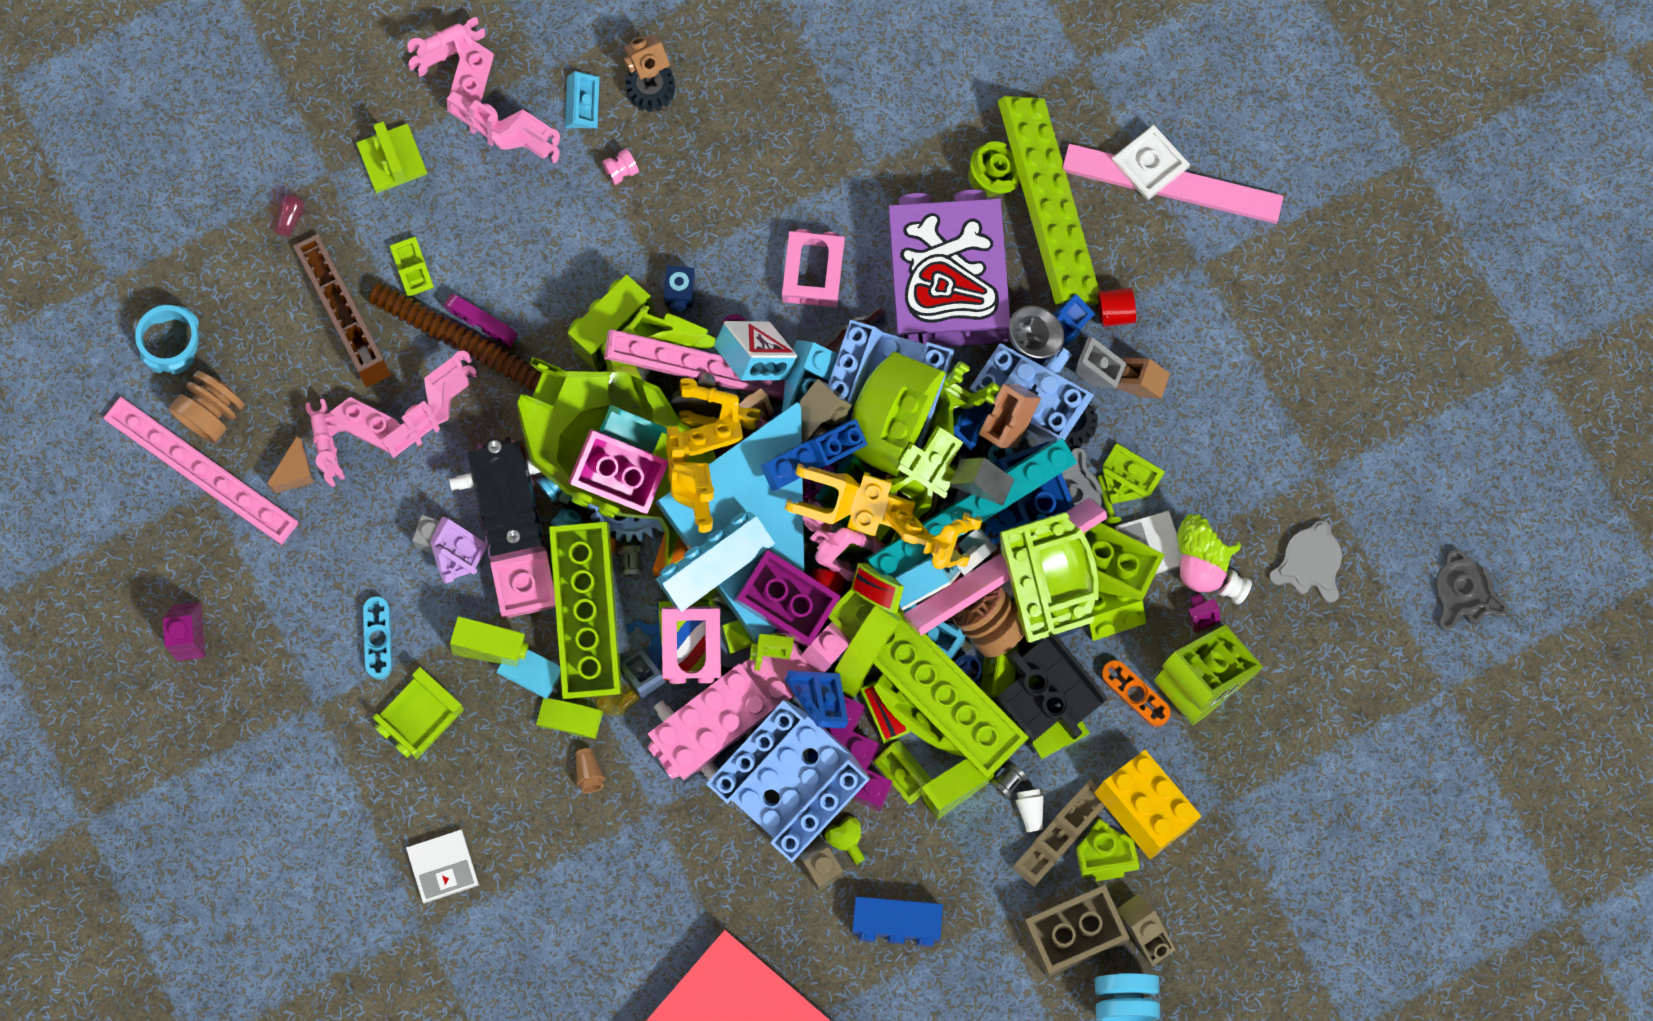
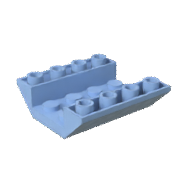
M850 320L828 384L852 404V407L848 410L846 418L835 427L851 420L853 408L866 380L875 368L894 351L946 372L915 444L916 447L921 449L954 350L928 342L925 345L884 333L874 326Z
M783 700L706 785L727 804L730 800L734 801L773 837L771 844L790 862H793L870 780V777L854 755L824 727H817L807 712ZM806 748L815 749L818 753V760L813 763L807 762L803 758V750ZM770 789L777 791L780 801L776 804L768 803L764 797L765 791Z

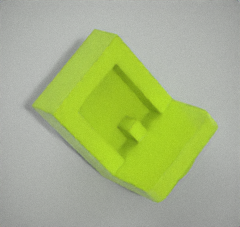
M759 633L757 644L752 643L750 650V660L755 661L754 670L760 671L763 656L790 659L794 638L787 637L782 633H772L770 635Z

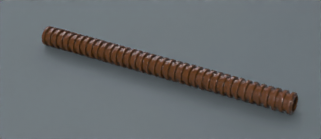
M379 282L373 287L369 295V304H376L378 309L384 308V312H391L393 317L399 316V320H406L408 325L414 324L415 329L421 328V332H428L430 337L436 336V340H443L445 345L451 344L452 349L458 348V351H466L470 357L473 356L474 361L478 362L480 360L484 366L488 364L489 369L493 370L495 368L498 374L504 373V377H511V381H519V385H526V389H534L535 392L542 372L538 371L530 363L527 364L525 359L519 360V356H512L509 350L505 352L503 347L497 348L496 343L492 342L490 344L486 338L482 340L481 335L477 334L475 336L472 330L467 331L466 327H459V323H452V320L449 318L444 319V315H437L435 310L429 311V307H422L420 302L414 303V299H407L405 294L399 295V291H392V287H385L383 282Z

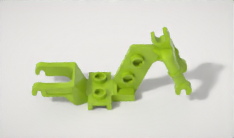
M962 361L955 365L952 372H947L940 392V400L936 404L940 410L932 416L929 424L928 442L923 450L910 443L895 468L906 475L889 479L892 480V484L888 494L894 495L897 491H900L914 501L913 514L918 520L930 509L933 491L943 498L946 497L948 494L946 491L950 487V482L955 474V471L948 466L963 442L954 436L953 409L960 407L968 410L974 406L982 405L985 401L993 404L996 400L995 395L1001 389V386L992 382L982 390L979 389L975 393H969L955 384L957 382L961 383L963 380L962 375L970 369ZM897 531L894 533L891 541L900 536Z

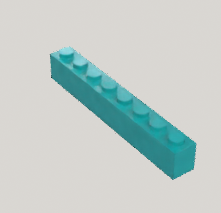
M1056 438L1004 471L1014 479V483L1003 506L968 493L923 521L922 525L930 534L936 536L941 533L945 525L951 524L957 519H962L965 512L974 518L980 516L983 519L982 522L1078 462L1064 439ZM899 536L864 558V560L881 575H890L894 578L932 553H923L925 545L905 542Z

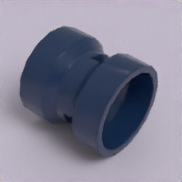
M971 655L959 657L955 664L977 684L981 677V664L979 660Z

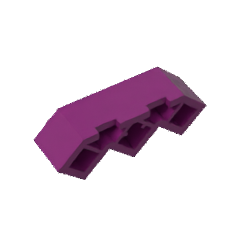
M844 696L848 724L845 729L828 728V731L854 755L870 777V780L853 797L854 801L881 812L892 789L893 781L869 771L878 751L879 743L855 733L864 714L865 705Z

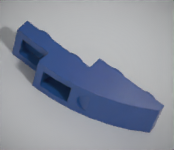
M854 419L790 448L760 466L771 491H775L801 478L795 474L798 464L804 465L805 468L815 467L819 469L868 444L857 419Z

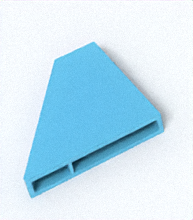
M798 402L709 464L712 486L714 487V498L709 501L710 513L713 518V528L711 531L699 532V525L695 524L693 510L671 497V492L655 502L688 549L695 546L700 547L708 541L707 537L718 529H725L731 524L732 518L742 512L747 513L749 511L758 517L775 543L767 550L804 573L802 515L791 513L784 509L788 498L792 499L795 503L803 502L802 477L778 490L771 491L760 466L775 458L776 455L802 443L800 404ZM761 554L715 587L754 643L757 642L759 633L770 635L778 632L775 630V627L735 603L733 599Z

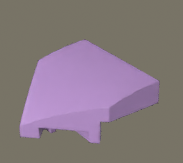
M442 517L431 539L434 557L444 583L452 582L454 578L469 573H477L475 568L487 548L484 541L445 517Z

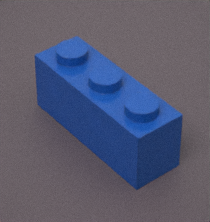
M856 897L853 935H857L859 941L875 942L876 937L887 938V943L905 944V940H915L917 946L933 947L934 942L940 943L943 904Z

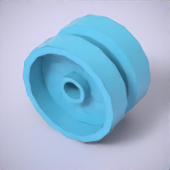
M1120 973L1095 977V994L1103 998H1112L1100 1001L1095 1005L1096 1020H1159L1160 1003L1156 1000L1145 998L1159 993V976Z

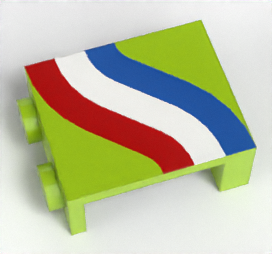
M716 604L699 605V606H716ZM659 609L658 613L662 645V609ZM706 620L677 621V661L683 671H700L705 665Z

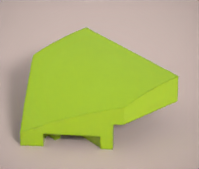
M1117 443L1102 466L1111 504L1151 496L1165 474V471Z

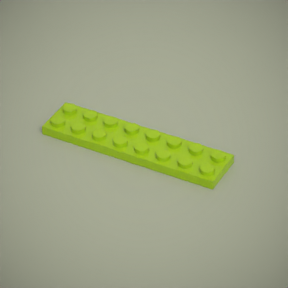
M1004 96L998 100V104L1055 305H1063L1074 294H1077L1087 305L1098 304V301H1100L1097 296L1098 291H1100L1067 175L1063 169L1062 157L1045 99Z
M850 589L837 602L828 618L852 641L875 605ZM899 607L897 613L893 614L901 618V621L889 641L883 646L874 664L989 779L1029 737L926 634L921 636L905 621L903 615L905 612Z

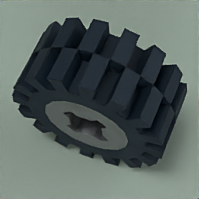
M670 68L660 70L654 77L640 79L635 72L630 73L628 71L629 76L626 75L625 86L628 99L631 100L634 107L637 105L639 110L643 111L645 108L648 109V112H653L655 108L659 111L662 110L663 105L666 107L669 105L670 99L673 100L675 81Z

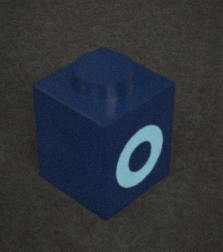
M667 266L664 288L665 306H669L670 309L676 311H684L686 307L693 308L695 268Z

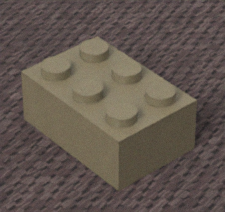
M1106 885L1025 919L1023 924L1047 978L1124 945L1130 939Z

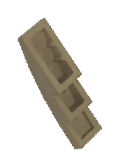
M1091 779L1061 810L1053 822L1013 866L1012 869L1033 887L1039 883L1104 809L1105 805L1094 794L1099 786Z

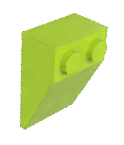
M1102 523L1084 532L1083 534L1090 545L1095 559L1099 592L1143 601L1165 554Z

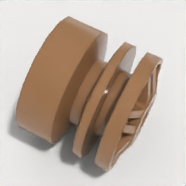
M198 370L192 377L200 386L192 382L186 384L187 389L193 395L192 399L179 394L168 410L186 427L207 441L216 444L227 430L219 418L222 416L233 421L236 415L230 408L239 412L245 405L235 395L234 391L222 381Z
M1002 586L997 587L952 616L954 624L961 629L965 636L969 637L975 648L986 657H997L1008 652L1024 636L1017 616L1016 602L1011 600L1010 595L1004 591Z

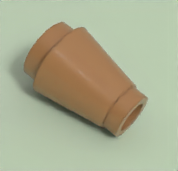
M584 748L578 750L575 753L577 786L581 788L582 793H593L601 790L604 787L605 777L592 749Z

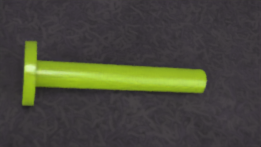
M1100 475L1097 479L1101 485L1102 497L1108 519L1104 523L1106 526L1119 524L1121 518L1115 517L1104 475Z

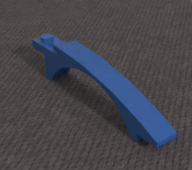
M1074 294L1069 301L1053 313L1061 323L1064 331L1062 348L1074 340L1081 333L1080 330L1095 315L1077 294ZM1017 349L1014 350L1017 353L1027 357L1028 359L1036 362L1039 365H1042L1047 359H1049V357L1042 359L1033 358L1027 356L1024 353L1019 352ZM985 402L968 410L958 407L953 412L954 436L963 442L957 454L971 451L976 445L980 435L979 432L988 414H992L993 408Z

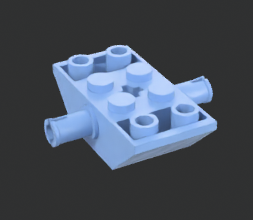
M1001 343L969 388L971 392L975 393L979 389L982 390L989 386L992 382L1001 387L1003 384H1020L1041 397V400L1027 430L1046 440L1052 441L1056 438L1066 439L1094 396L1087 390L1058 375L1072 356L1065 348L1050 356L1045 365H1039ZM985 401L986 404H988L991 408L994 409V403L990 404L989 402Z

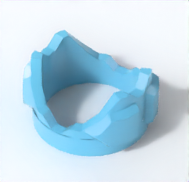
M158 305L148 311L140 319L135 333L141 361L153 372L157 373L171 372L172 374H180L188 370L193 363L199 342V321L197 317L186 307L179 305ZM175 319L191 327V340L187 348L175 357L158 358L151 355L145 348L143 335L148 327L155 323H164Z

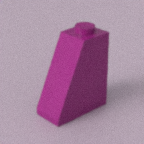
M201 602L172 605L163 617L166 649L177 661L205 658Z

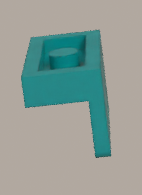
M610 404L600 432L653 453L661 433L667 434V428Z

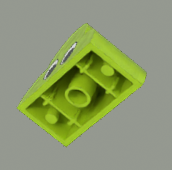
M1224 625L1175 651L1163 664V670L1155 678L1154 682L1185 718L1194 725L1252 679L1263 666L1229 627Z

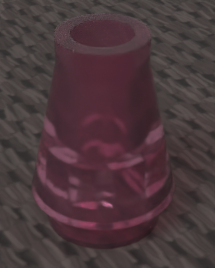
M284 195L283 199L279 200L274 233L290 238L292 231L305 211L303 208L305 202L289 195Z

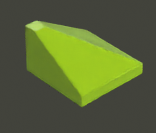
M739 620L720 627L729 654L751 647V644L754 643Z

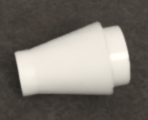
M1040 789L1018 792V800H1015L1025 824L1026 832L1043 830V796L1040 795Z

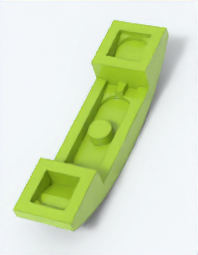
M876 605L856 633L834 673H840L844 696L852 700L855 699L864 684L863 680L883 646L889 641L901 621V618Z
M882 673L874 688L893 716L927 743L946 752L965 757L894 683Z

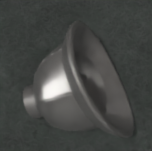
M1030 305L1018 309L1011 317L1009 339L1019 352L1033 358L1042 359L1055 355L1061 349L1064 342V331L1059 320L1051 312L1044 308Z

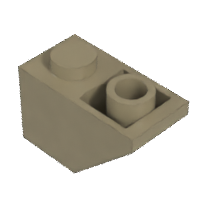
M819 379L816 380L800 400L802 442L835 428L838 423L846 418L848 410L852 407V404L831 385Z
M1139 894L1117 908L1127 933L1151 966H1154L1176 950L1157 913Z

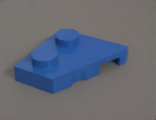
M788 670L784 676L785 682L816 726L845 729L848 724V717L840 673Z

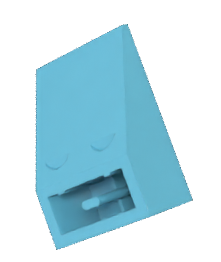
M796 340L793 351L797 357L785 380L782 413L798 402L800 404V400L817 379L827 384L829 383L838 357L837 353L814 342Z

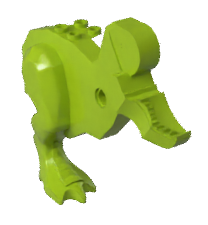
M646 305L641 307L633 321L621 331L692 349L711 348L716 342V338L707 334V329L682 318L666 313L664 318L660 319L647 314L649 307ZM606 341L603 343L601 347V351L604 356L606 349ZM532 358L530 364L542 372L533 397L521 394L517 403L520 424L531 464L566 494L572 496L571 501L583 507L592 504L599 507L598 513L609 518H614L615 515L658 520L666 533L664 566L666 567L670 564L679 535L655 502L671 492V482L669 483L668 480L669 466L665 470L647 514L568 483L590 429L600 432L610 404L666 428L678 427L679 432L691 430V428L682 424L661 389L642 379L637 366L606 359L608 372L564 371L560 367L549 364L541 359ZM632 405H636V406L640 407L641 409L632 407ZM661 433L653 453L668 460L666 453L667 434ZM714 450L689 456V461L684 462L710 464L716 460ZM803 523V538L805 543L807 533L805 525ZM713 588L711 591L706 593L697 601L706 602L715 600L711 599V597L718 592V590L716 588Z

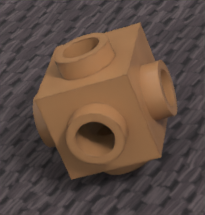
M654 33L646 37L635 38L629 45L624 47L627 57L624 58L625 64L629 72H635L640 79L654 77L660 70L671 66L661 41Z

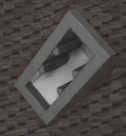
M986 458L961 459L950 482V486L1003 506L1014 483V479Z

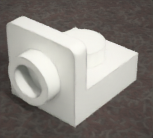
M981 529L974 530L959 543L960 548L970 555V559L966 567L958 566V569L965 576L997 549L993 543H990V539Z

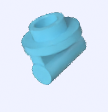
M562 509L550 523L553 526L583 524V521L576 511Z

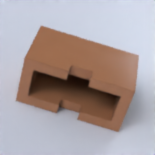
M1003 384L994 402L995 407L992 414H988L979 434L1000 448H1017L1041 397L1020 384Z

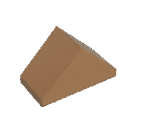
M299 437L295 438L267 483L270 490L274 493L314 483L306 447Z

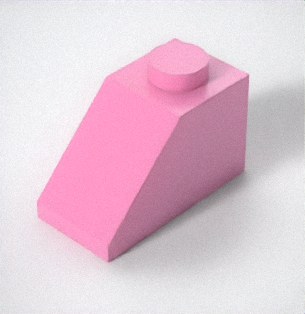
M831 622L801 656L818 672L825 673L846 651L851 640Z

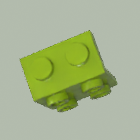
M1099 592L1098 601L1095 600L1091 615L1095 616L1094 621L1087 625L1091 639L1095 641L1146 624L1143 601Z

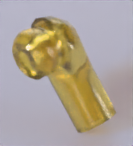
M630 688L621 698L599 697L596 707L598 710L603 711L604 715L622 716L640 697Z

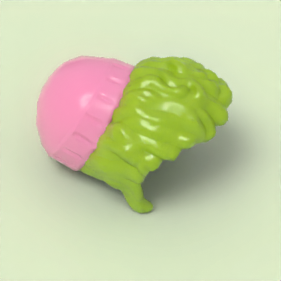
M1188 514L1181 522L1177 532L1178 549L1182 554L1180 577L1183 583L1196 592L1218 590L1222 587L1227 577L1231 556L1241 548L1240 542H1236L1235 545L1231 546L1222 543L1217 538V533L1212 531L1209 521L1205 518L1203 519L1200 514Z

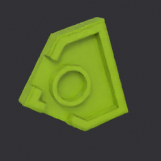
M1100 818L1076 849L1082 879L1094 877L1095 881L1121 878L1124 877L1125 872L1139 870L1140 867L1134 840L1124 833L1120 834Z

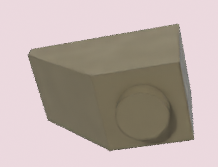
M819 834L798 856L818 891L844 876L843 869Z

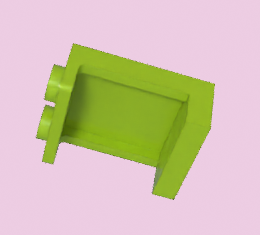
M421 667L412 674L414 679L380 715L376 713L372 717L377 723L374 728L385 739L391 736L398 742L395 748L406 758L412 755L416 760L464 710L462 705Z

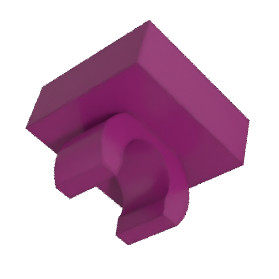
M1201 594L1190 598L1193 605L1188 610L1189 621L1195 633L1221 622L1219 606L1215 599L1205 602Z

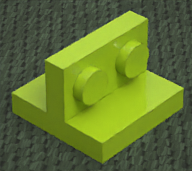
M384 121L373 125L376 135L357 142L376 194L427 175L408 123L387 131Z

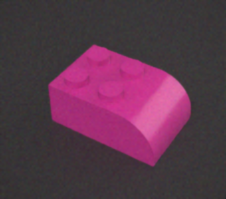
M590 429L568 483L647 514L668 466V460L605 433Z

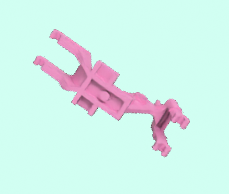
M477 17L468 20L463 26L457 23L440 32L436 31L434 35L425 39L413 38L408 42V52L411 53L418 48L417 56L409 60V70L412 71L419 66L418 75L420 77L427 73L428 67L440 61L444 62L446 58L458 54L459 63L450 95L447 98V111L469 125L472 134L478 131L487 137L489 145L493 146L495 143L502 150L526 147L541 158H546L549 154H553L551 162L556 163L558 161L560 151L556 146L560 142V134L557 130L550 128L525 110H521L498 121L496 110L489 104L481 103L494 54L475 42L485 37L484 28L476 32L471 30L473 27L478 26ZM549 138H553L552 144L547 142Z
M458 351L452 358L424 378L428 405L423 401L419 405L411 406L405 415L401 417L404 422L402 425L396 419L351 397L330 412L324 399H320L322 407L317 412L313 411L310 402L306 403L307 413L311 417L314 434L313 442L316 443L318 452L316 465L320 471L324 472V479L331 487L336 485L333 480L334 476H338L341 480L345 478L344 472L338 465L337 448L334 447L332 437L337 432L346 431L388 452L392 458L396 457L414 442L417 446H420L422 444L420 438L433 429L437 433L440 430L438 424L449 419L451 399L469 386L470 383L467 375L471 374L474 378L478 376L473 366H462L461 360L471 363L470 355L466 351Z
M762 415L760 416V421H756V428L758 430L768 423L762 419ZM802 478L804 494L808 489V483ZM816 495L803 500L805 503L823 508L814 498ZM802 516L806 527L814 532L810 537L811 540L819 544L815 555L817 563L828 567L833 572H840L850 582L854 581L856 570L850 568L851 564L849 562L836 559L841 552L851 543L873 552L885 546L884 543H880L877 540V535L867 537L862 532H855L844 527L836 532H831L833 524Z

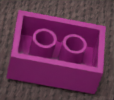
M766 550L759 557L733 601L807 647L811 646L841 596L771 551Z

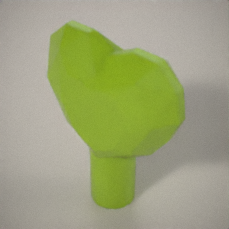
M847 816L842 819L839 825H831L826 828L824 836L827 843L839 850L848 851L855 865L865 860L858 847V842L861 838V826L856 817Z

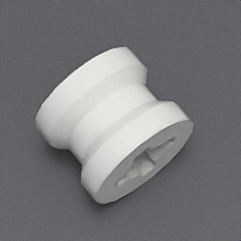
M1230 569L1227 571V577L1222 587L1217 590V593L1222 597H1230L1233 603L1239 605L1249 594L1252 581L1247 577H1239L1236 571Z

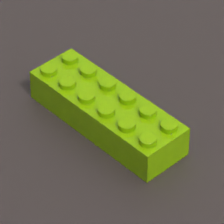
M599 522L551 526L549 529L563 699L623 695L609 523Z

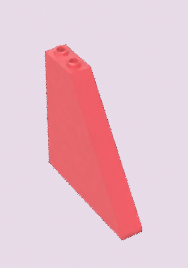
M724 930L646 1021L830 1020Z

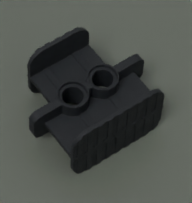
M1053 633L1023 657L1016 651L1007 656L1008 661L1021 677L992 700L1029 737L1024 743L1027 746L1057 722L1075 740L1082 734L1077 724L1107 701L1106 695L1102 692L1100 686L1095 683V680L1090 677L1081 663L1076 660L1077 658L1071 654V651L1065 646L1063 641ZM1030 677H1037L1041 680L1042 689L1040 691H1034L1029 687L1028 680ZM1054 699L1059 702L1061 706L1059 713L1054 714L1047 709L1048 700Z

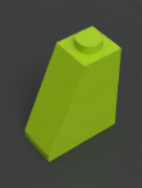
M458 616L450 646L453 655L518 667L519 660H525L529 643H525L524 633Z
M967 758L925 784L921 788V798L938 820L990 783L994 778V774L988 779Z

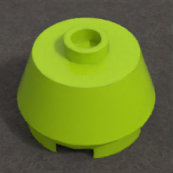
M988 142L986 145L978 147L971 156L968 172L969 182L975 190L985 191L987 197L1008 193L1014 190L1020 182L1013 154L1005 148L1006 144L1002 142Z

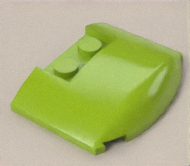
M893 351L871 373L856 400L851 420L857 419L868 445L851 453V455L898 478L902 477L903 472L895 468L909 444H916L946 372Z
M1065 512L1000 532L1002 557L1006 561L1018 609L1017 616L1027 642L1049 637L1051 633L1058 634L1093 623L1095 618L1094 615H1091L1095 600L1098 601L1099 582L1095 559L1085 535L1080 528H1077L1068 519L1070 516Z

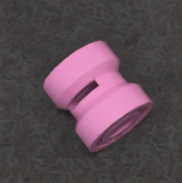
M627 148L620 151L615 159L609 157L602 161L606 173L611 174L613 178L611 181L614 185L622 182L623 176H633L639 173L636 162Z

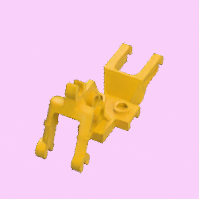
M684 378L680 380L682 397H693L722 404L719 419L683 410L679 412V419L682 424L688 426L691 430L679 432L678 427H667L666 453L669 466L668 480L669 483L671 482V497L678 503L693 510L695 524L699 525L698 531L705 533L713 528L709 501L714 498V487L712 486L709 464L684 461H689V456L702 454L743 441L741 425L744 428L755 430L756 421H760L761 410L739 407V398L736 394L718 391L713 387L711 389L697 386V382L694 379Z
M802 464L797 465L795 471L797 476L835 487L839 491L838 500L835 508H821L801 501L795 503L792 499L788 498L784 506L785 510L828 524H834L851 515L847 528L875 536L879 523L887 525L896 530L903 541L911 544L919 543L925 545L923 553H932V565L936 569L951 568L955 565L966 567L968 565L970 555L967 553L961 555L957 550H954V547L961 533L980 529L983 520L980 516L974 518L965 512L962 519H957L951 524L945 525L941 533L934 536L914 516V501L888 494L892 480L879 479L870 476V473L864 472L860 485L847 473L835 474L815 467L805 468Z

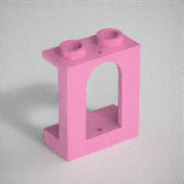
M798 229L796 232L789 231L782 302L838 308L845 237L835 232L812 234L811 231L806 229ZM803 245L828 247L829 255L825 288L797 285Z
M690 606L682 612L676 607H662L663 679H669V683L680 684L686 683V678H698V683H715V678H721L720 606ZM706 620V662L700 671H683L678 665L677 621Z

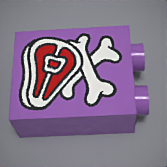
M965 190L954 195V202L932 203L931 195L912 193L900 197L899 205H889L888 225L896 336L925 345L928 342L942 347L1008 343L1010 311L1001 199H988L987 193L982 190Z

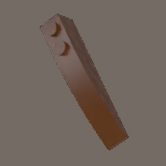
M316 234L294 245L293 247L365 387L367 388L391 376L380 351L319 235Z

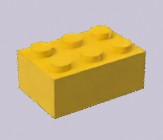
M1146 750L1142 751L1104 780L1094 792L1149 859H1152L1189 830L1201 817L1199 812Z

